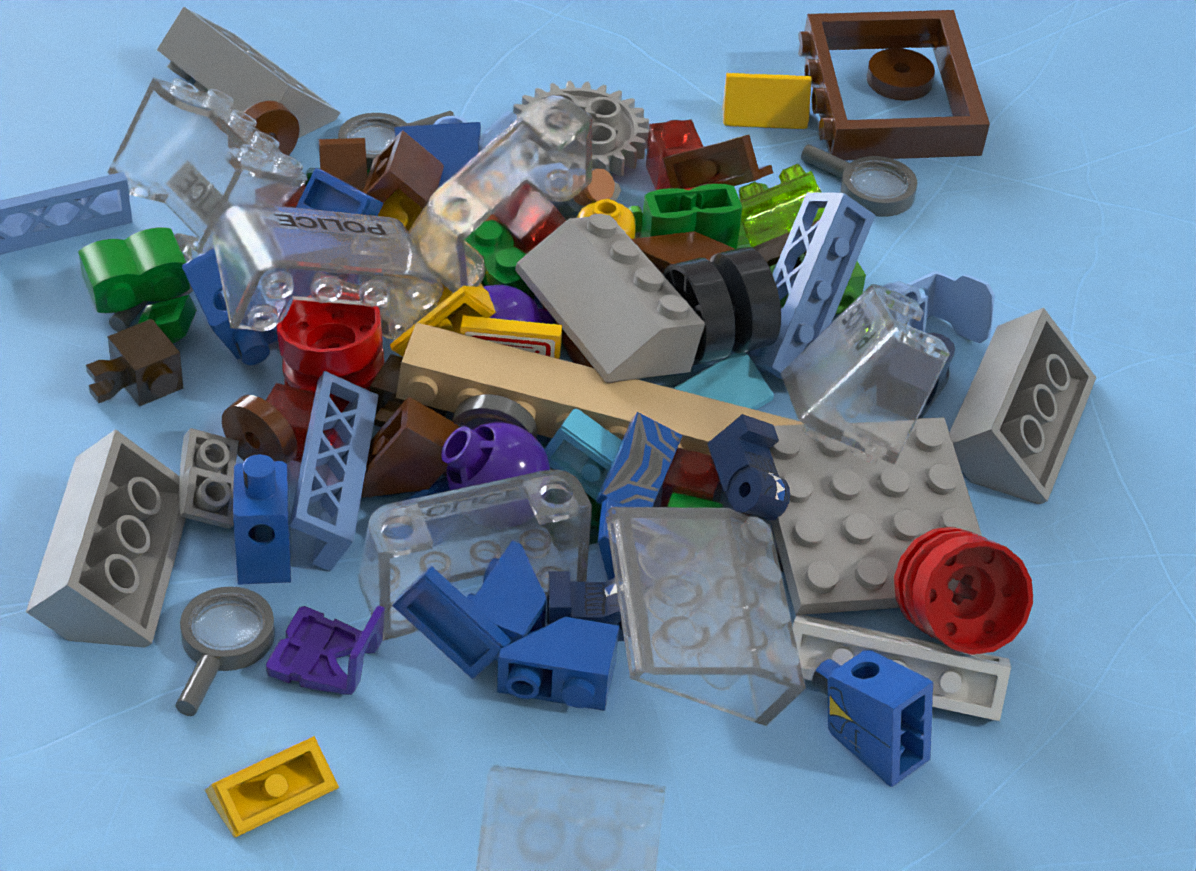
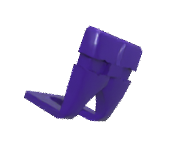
M378 605L375 608L363 631L338 619L330 620L324 617V613L309 607H299L285 631L286 639L278 642L266 663L268 676L286 683H291L294 680L300 682V687L352 695L361 681L365 653H375L383 641L385 607ZM350 655L348 674L341 669L336 660L337 658Z

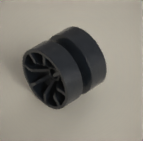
M742 247L717 253L710 260L696 258L671 264L664 270V277L705 322L693 365L725 358L731 351L744 353L771 346L776 342L781 327L779 294L768 264L754 248Z

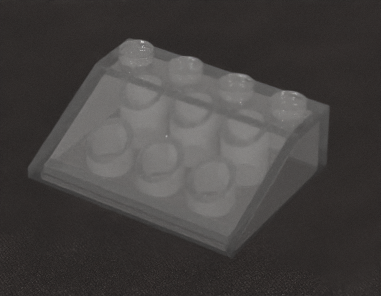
M611 507L605 514L630 679L767 726L806 689L771 525L757 517H750L729 508Z

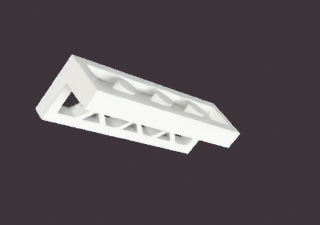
M806 615L796 616L783 675L812 681L815 670L825 660L832 659L838 664L843 665L862 651L872 650L933 681L932 707L1000 721L1011 670L1008 658L984 653L971 655L953 650L942 644Z

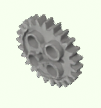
M567 81L566 88L560 89L556 84L551 83L550 92L536 88L534 97L523 95L522 104H514L513 113L517 115L519 132L515 156L521 155V164L523 166L533 163L534 167L583 164L593 169H604L623 176L624 166L635 169L637 159H644L645 149H648L649 119L644 118L643 108H634L635 99L622 100V91L620 90L608 94L606 93V85L593 90L589 82H585L581 88H575L571 81Z

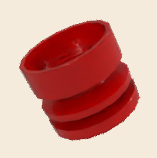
M340 287L319 288L296 296L283 306L277 316V334L280 355L282 356L285 394L294 407L311 415L317 382L324 371L370 391L371 383L385 363L380 309L372 298L357 290ZM330 393L329 397L342 413L349 404V401Z
M954 526L932 529L914 539L901 555L894 576L895 599L904 617L920 631L937 639L947 647L971 655L995 652L1012 642L1027 624L1033 605L1032 579L1023 560L1004 545ZM952 578L959 582L954 591L948 588Z

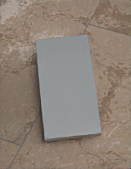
M193 428L187 431L183 438L180 463V517L228 529L234 525L233 481L239 441Z

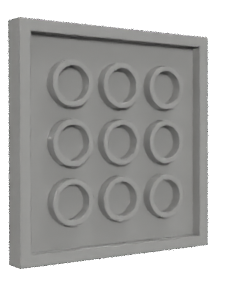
M944 417L774 426L779 442L770 448V452L778 475L787 481L791 495L786 511L780 517H777L776 520L771 521L795 615L900 608L895 599L894 576L901 555L914 539L932 529L953 526L982 536ZM952 578L948 588L954 591L959 582Z

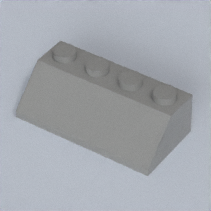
M186 7L182 8L157 48V51L170 60L167 67L171 71L188 81L191 77L194 78L196 82L193 88L214 101L217 97L220 98L222 102L219 108L235 119H238L245 110L256 103L268 100L277 101L283 104L297 118L300 127V138L335 121L341 113L239 36Z
M593 214L590 217L569 218L517 262L515 271L557 323L562 325L565 333L606 383L691 371L705 322L610 215Z
M1044 308L997 326L949 432L960 468L971 483L1037 504L1045 503L1049 499L1096 380V376Z
M116 429L79 454L75 459L26 613L68 641L144 648L152 644L186 518L180 517L179 476Z

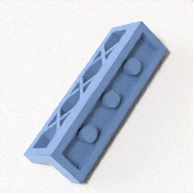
M115 173L0 200V255L133 223L128 179L125 173Z
M806 193L772 274L777 286L779 299L781 300L789 293L785 306L781 308L779 336L773 345L767 347L763 357L757 356L760 348L746 352L759 371L770 372L794 387L805 388L876 216L845 193ZM818 208H825L821 219L811 226ZM807 250L803 262L794 269L798 257Z
M324 371L317 382L289 527L316 538L311 564L331 571L354 541L378 394ZM330 393L349 401V404L342 413L329 397ZM335 429L336 434L333 446L323 434L324 430ZM324 464H327L329 467L326 483L315 469ZM321 502L320 519L307 514L309 504Z

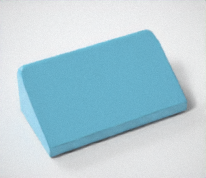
M746 352L733 353L674 388L754 410L759 409L774 398L773 392Z
M575 408L544 450L552 469L596 500L622 440Z

